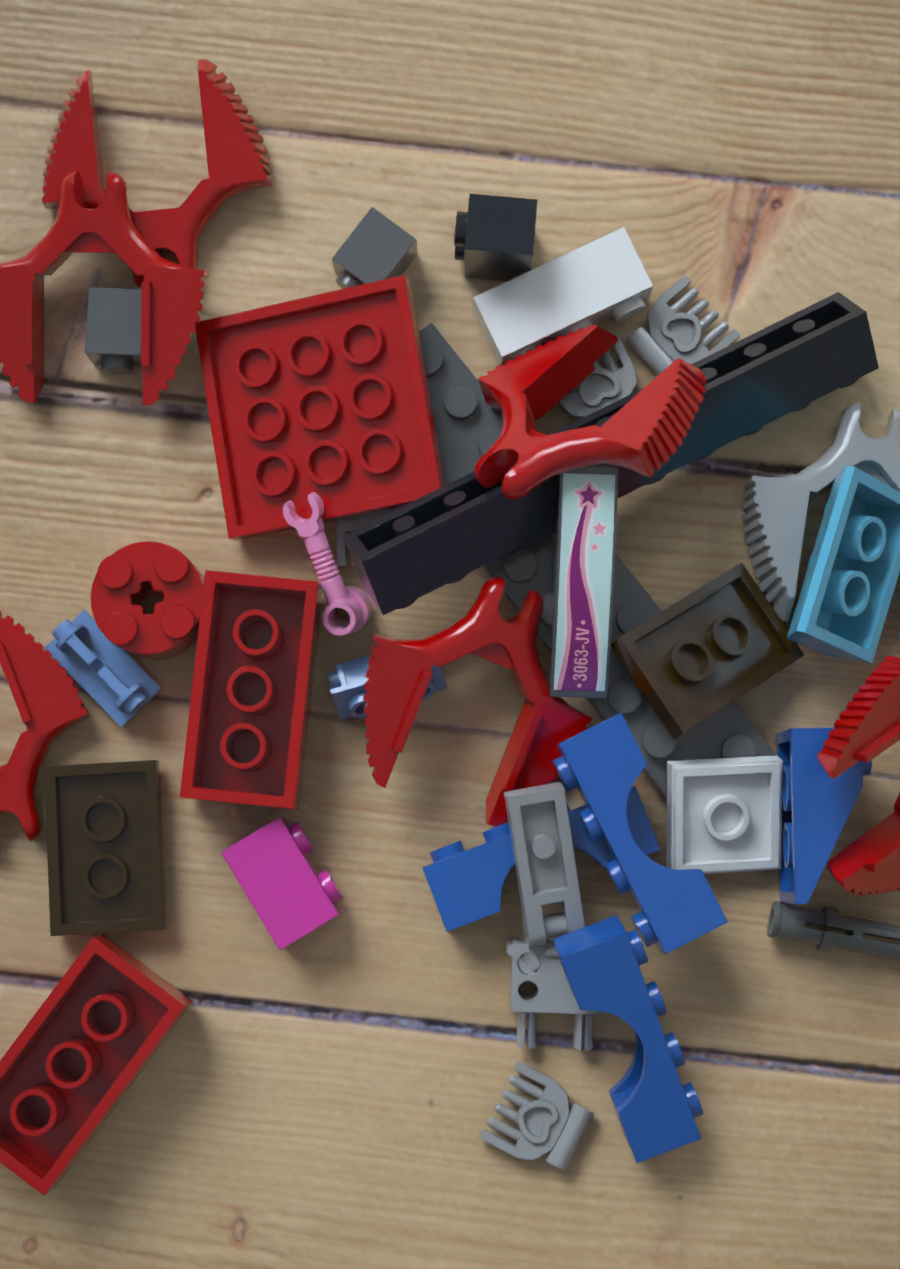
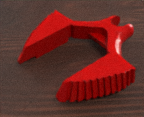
M199 59L198 77L209 179L201 180L179 208L133 212L129 208L131 221L159 255L164 253L172 254L178 258L180 265L198 269L197 252L199 237L207 222L222 204L239 193L253 188L272 186V179L268 176L271 175V169L267 167V165H270V161L265 156L268 151L266 146L262 145L264 142L262 135H258L260 130L257 125L252 124L254 120L251 115H247V107L241 105V97L234 94L236 89L232 82L226 83L227 76L223 72L218 75L215 72L218 66L205 59ZM91 71L82 73L75 81L78 87L69 90L67 94L70 99H64L62 105L64 112L59 113V123L54 128L56 134L51 137L50 142L52 145L48 147L47 153L49 155L45 158L44 162L47 165L43 170V176L45 177L43 180L44 196L42 197V203L45 209L59 208L63 179L68 174L77 171L81 176L82 197L86 207L89 209L97 208L105 199L106 190L104 189L97 111L95 109ZM132 271L134 282L141 288L144 277L138 276Z
M78 171L72 172L63 179L57 218L47 234L25 256L0 264V363H3V374L5 377L10 376L11 379L8 383L12 388H19L17 395L22 400L32 403L37 402L44 386V276H51L73 253H116L136 275L144 277V282L141 284L143 405H152L160 398V389L165 391L169 387L168 379L173 381L176 374L174 368L175 366H180L182 361L180 356L185 355L187 350L185 345H189L191 342L190 334H194L196 330L194 325L200 319L198 311H202L203 305L200 303V299L204 298L202 290L207 287L204 279L209 277V272L189 268L164 259L145 241L131 221L127 201V187L122 176L109 172L106 180L104 201L97 208L89 209L83 202L80 173Z
M590 325L586 329L580 328L574 333L571 331L564 337L562 335L557 336L554 341L552 339L548 340L544 346L540 344L535 347V350L532 351L530 349L526 351L525 355L519 354L515 357V360L509 359L505 362V365H498L495 367V370L488 371L486 376L478 378L485 403L502 412V429L499 438L476 463L475 478L486 488L494 486L503 479L501 487L503 495L508 499L519 500L553 476L573 469L602 463L621 466L651 477L654 474V470H659L662 467L661 464L666 463L670 459L669 456L676 453V447L681 446L683 443L682 439L686 438V431L690 430L692 426L690 422H693L695 419L693 414H696L699 410L697 405L701 404L704 399L702 394L705 393V388L702 385L706 383L705 375L699 368L677 358L601 427L592 425L545 435L535 430V419L539 420L595 371L593 363L618 342L616 335L596 325Z
M501 577L487 580L481 587L476 600L466 616L447 629L424 639H394L373 634L372 640L375 643L374 646H370L372 655H369V667L365 677L368 680L364 684V690H367L364 694V702H367L364 707V714H367L365 726H368L365 731V739H369L366 744V754H371L368 763L370 767H374L372 777L376 784L386 788L398 754L403 751L433 672L431 670L433 665L441 667L467 654H472L509 669L520 696L525 698V701L485 800L486 823L495 827L507 823L506 817L508 816L504 792L545 785L549 781L553 782L557 778V771L552 760L560 757L556 746L587 730L586 724L591 723L592 717L574 708L561 697H550V685L539 662L536 646L539 622L544 608L542 597L535 590H531L525 597L518 614L511 619L504 620L498 608L505 585V580Z
M0 611V663L22 721L27 728V731L20 734L8 763L0 766V815L8 811L15 814L21 823L26 837L32 842L37 839L42 828L34 793L39 768L51 743L74 724L90 717V714L86 708H83L85 705L82 698H79L77 687H73V679L71 676H66L67 670L64 667L60 668V662L56 658L52 659V654L48 650L44 651V646L40 642L36 643L35 637L31 633L27 635L25 628L20 623L14 625V619L8 615L3 619Z
M886 656L884 662H880L878 668H874L871 672V676L865 679V685L859 687V693L853 695V701L848 702L846 705L847 710L840 713V720H836L833 724L834 730H830L828 733L829 738L827 741H824V747L817 755L818 762L828 777L837 778L859 761L864 763L870 762L900 740V658ZM900 792L894 804V812L827 861L828 870L848 893L852 892L857 896L858 894L866 896L867 894H882V892L889 893V890L891 892H895L896 889L900 890Z

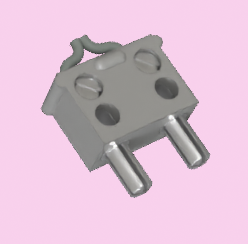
M526 937L508 940L506 942V951L511 956L510 1012H517L516 1046L524 1049L525 1012H529L528 1049L536 1047L537 1013L574 1014L573 1048L581 1051L582 1014H585L584 1050H591L593 1048V1014L602 1015V1011L579 1009L553 940L546 939V945L532 948L528 947ZM525 981H531L537 987L533 993L523 994L520 992L519 986Z

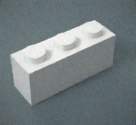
M622 227L473 297V312L499 365H505L507 360L513 361L519 354L525 355L526 351L530 349L533 351L540 344L544 346L546 341L551 339L554 341L557 336L562 335L564 337L571 331L574 333L580 328L586 329L590 325L598 324L612 316L616 322H621L637 315L646 308L644 301L649 300L653 285L625 228Z

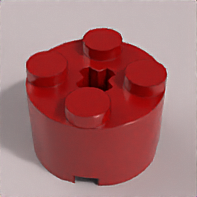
M146 541L124 546L103 559L95 575L91 588V609L96 624L109 641L132 655L150 660L175 657L186 651L198 638L204 577L182 552L169 545ZM151 589L164 597L163 602L155 604L154 613L152 614L140 605V601L148 597V591Z

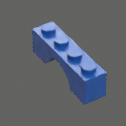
M622 713L559 743L556 748L560 757L552 760L554 767L567 791L577 787L587 807L578 813L593 843L604 840L613 858L612 861L605 864V867L620 895L628 891L631 893L640 911L631 916L645 946L649 947L656 943L659 951L667 954L728 923L701 869L676 870L662 866L644 854L634 841L627 822V800L633 783L648 764Z
M633 786L627 800V822L634 841L641 851L648 855L659 851L660 848L636 786ZM567 803L573 847L589 855L603 870H607L605 864L612 861L613 858L604 840L593 843L578 813L586 809V805L570 811ZM509 822L482 832L486 843L465 851L462 842L458 841L430 852L433 864L422 868L447 932L500 912L502 887L508 872L515 864Z
M615 915L552 939L579 1009L613 1014L629 1024L635 1032V1053L631 1065L620 1081L609 1090V1094L636 1163L700 1140L701 1136L694 1118L704 1115L692 1083L681 1084L676 1068L685 1065V1060L674 1033L670 1032L664 1035L658 1017L667 1014L656 982L652 981L645 984L639 965L647 963L648 958L637 930L626 932L620 919Z

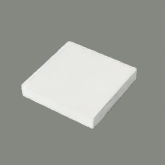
M776 755L667 761L666 867L676 870L701 869L703 874L781 870L783 760Z

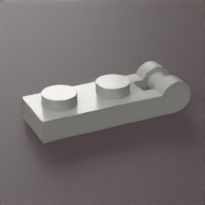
M561 782L504 792L523 913V927L529 948L546 945V939L559 937L585 927L566 796ZM561 902L562 913L543 916L541 905Z

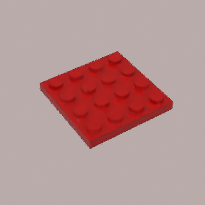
M401 275L195 323L229 539L237 541L296 529L290 526L284 518V504L291 500L295 506L296 513L301 518L309 519L312 516V508L308 501V495L312 492L317 493L323 501L324 513L321 518L323 523L403 507L445 486L411 281L407 276Z

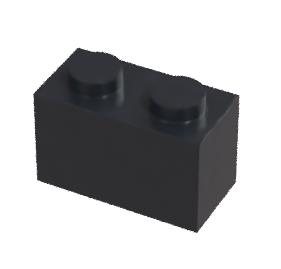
M469 194L468 212L457 211L454 238L455 260L464 261L465 278L507 282L531 271L537 199Z

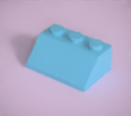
M845 466L834 479L829 499L824 508L823 519L815 546L808 561V569L799 599L792 614V622L787 639L819 654L873 663L900 572L899 491L852 466Z

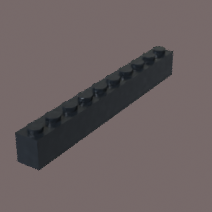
M837 292L691 364L702 371L705 375L706 383L702 385L705 388V393L702 394L704 399L701 404L697 405L699 410L696 414H693L695 419L693 422H690L692 426L690 430L686 431V438L682 439L683 443L681 446L676 447V453L670 455V459L666 463H662V467L659 470H654V474L651 477L618 466V498L644 485L654 484L662 480L666 474L694 460L707 458L716 449L742 436L755 434L764 425L790 412L803 410L812 401L838 388L851 386L860 377L878 369L879 366L867 312ZM642 389L551 434L592 425L601 427ZM474 471L344 535V541L365 591L381 613L385 615L396 609H403L412 605L418 598L446 584L462 580L468 573L496 559L512 555L518 548L546 534L556 533L559 475L551 477L528 495L516 500L508 499L503 495L501 488L503 479L494 486L486 488L476 480Z

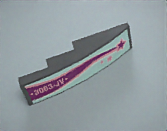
M602 463L559 474L554 553L555 577L552 611L550 697L607 698L617 528L619 469L617 465Z

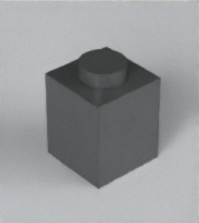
M372 207L332 258L334 271L339 276L336 279V283L344 289L401 276L418 254L417 239Z
M89 287L85 354L94 365H100V371L131 374L133 373V367H141V289Z

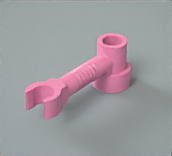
M315 492L308 495V501L312 508V516L309 519L301 518L296 513L293 502L291 500L287 501L283 507L284 518L290 526L296 528L299 537L303 539L307 552L311 555L312 565H314V570H316V575H318V580L326 599L322 615L324 627L331 634L338 636L359 631L370 619L372 604L368 595L363 590L353 586H344L324 533V523L321 518L324 513L322 499ZM337 608L346 610L350 616V621L340 618Z

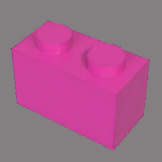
M278 817L221 852L279 951L340 915L341 911L336 903L344 899L328 870L326 869L318 874L309 860L307 854L315 849L300 823L296 821L289 826L284 817Z

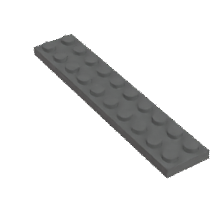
M431 322L419 334L444 483L447 485L475 471V465L500 436L502 412L485 403L479 381ZM556 533L546 534L518 548L512 555L496 559L482 566L491 578H504L503 593L518 612L525 597L531 590H535L540 594L544 602V608L537 636L550 653L552 652ZM616 553L611 644L619 637L662 612ZM610 647L607 698L587 699L604 721L622 713L648 764L644 768V772L666 799L667 761L776 756L775 752L735 702H732L676 740H673L612 647Z

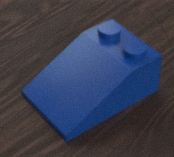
M790 728L776 734V755L783 760L779 902L808 904L863 787V775H870L872 760L868 763L859 761L837 778L828 777L819 764L817 755L824 747V741H827L829 738L828 733L830 730H834V728Z

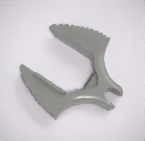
M861 403L851 404L842 412L833 445L818 460L796 475L784 477L752 476L745 483V490L748 491L743 496V500L746 502L742 505V511L745 512V515L742 516V523H745L743 534H747L745 543L750 546L748 554L753 557L751 564L752 567H756L755 577L760 579L761 582L758 587L762 593L766 594V599L772 604L774 611L782 622H788L795 599L808 501L813 500L831 487L834 479L845 466L856 467L900 492V411L894 408L891 410L886 436L880 439H873L864 434L860 428ZM899 626L898 641H900V626Z

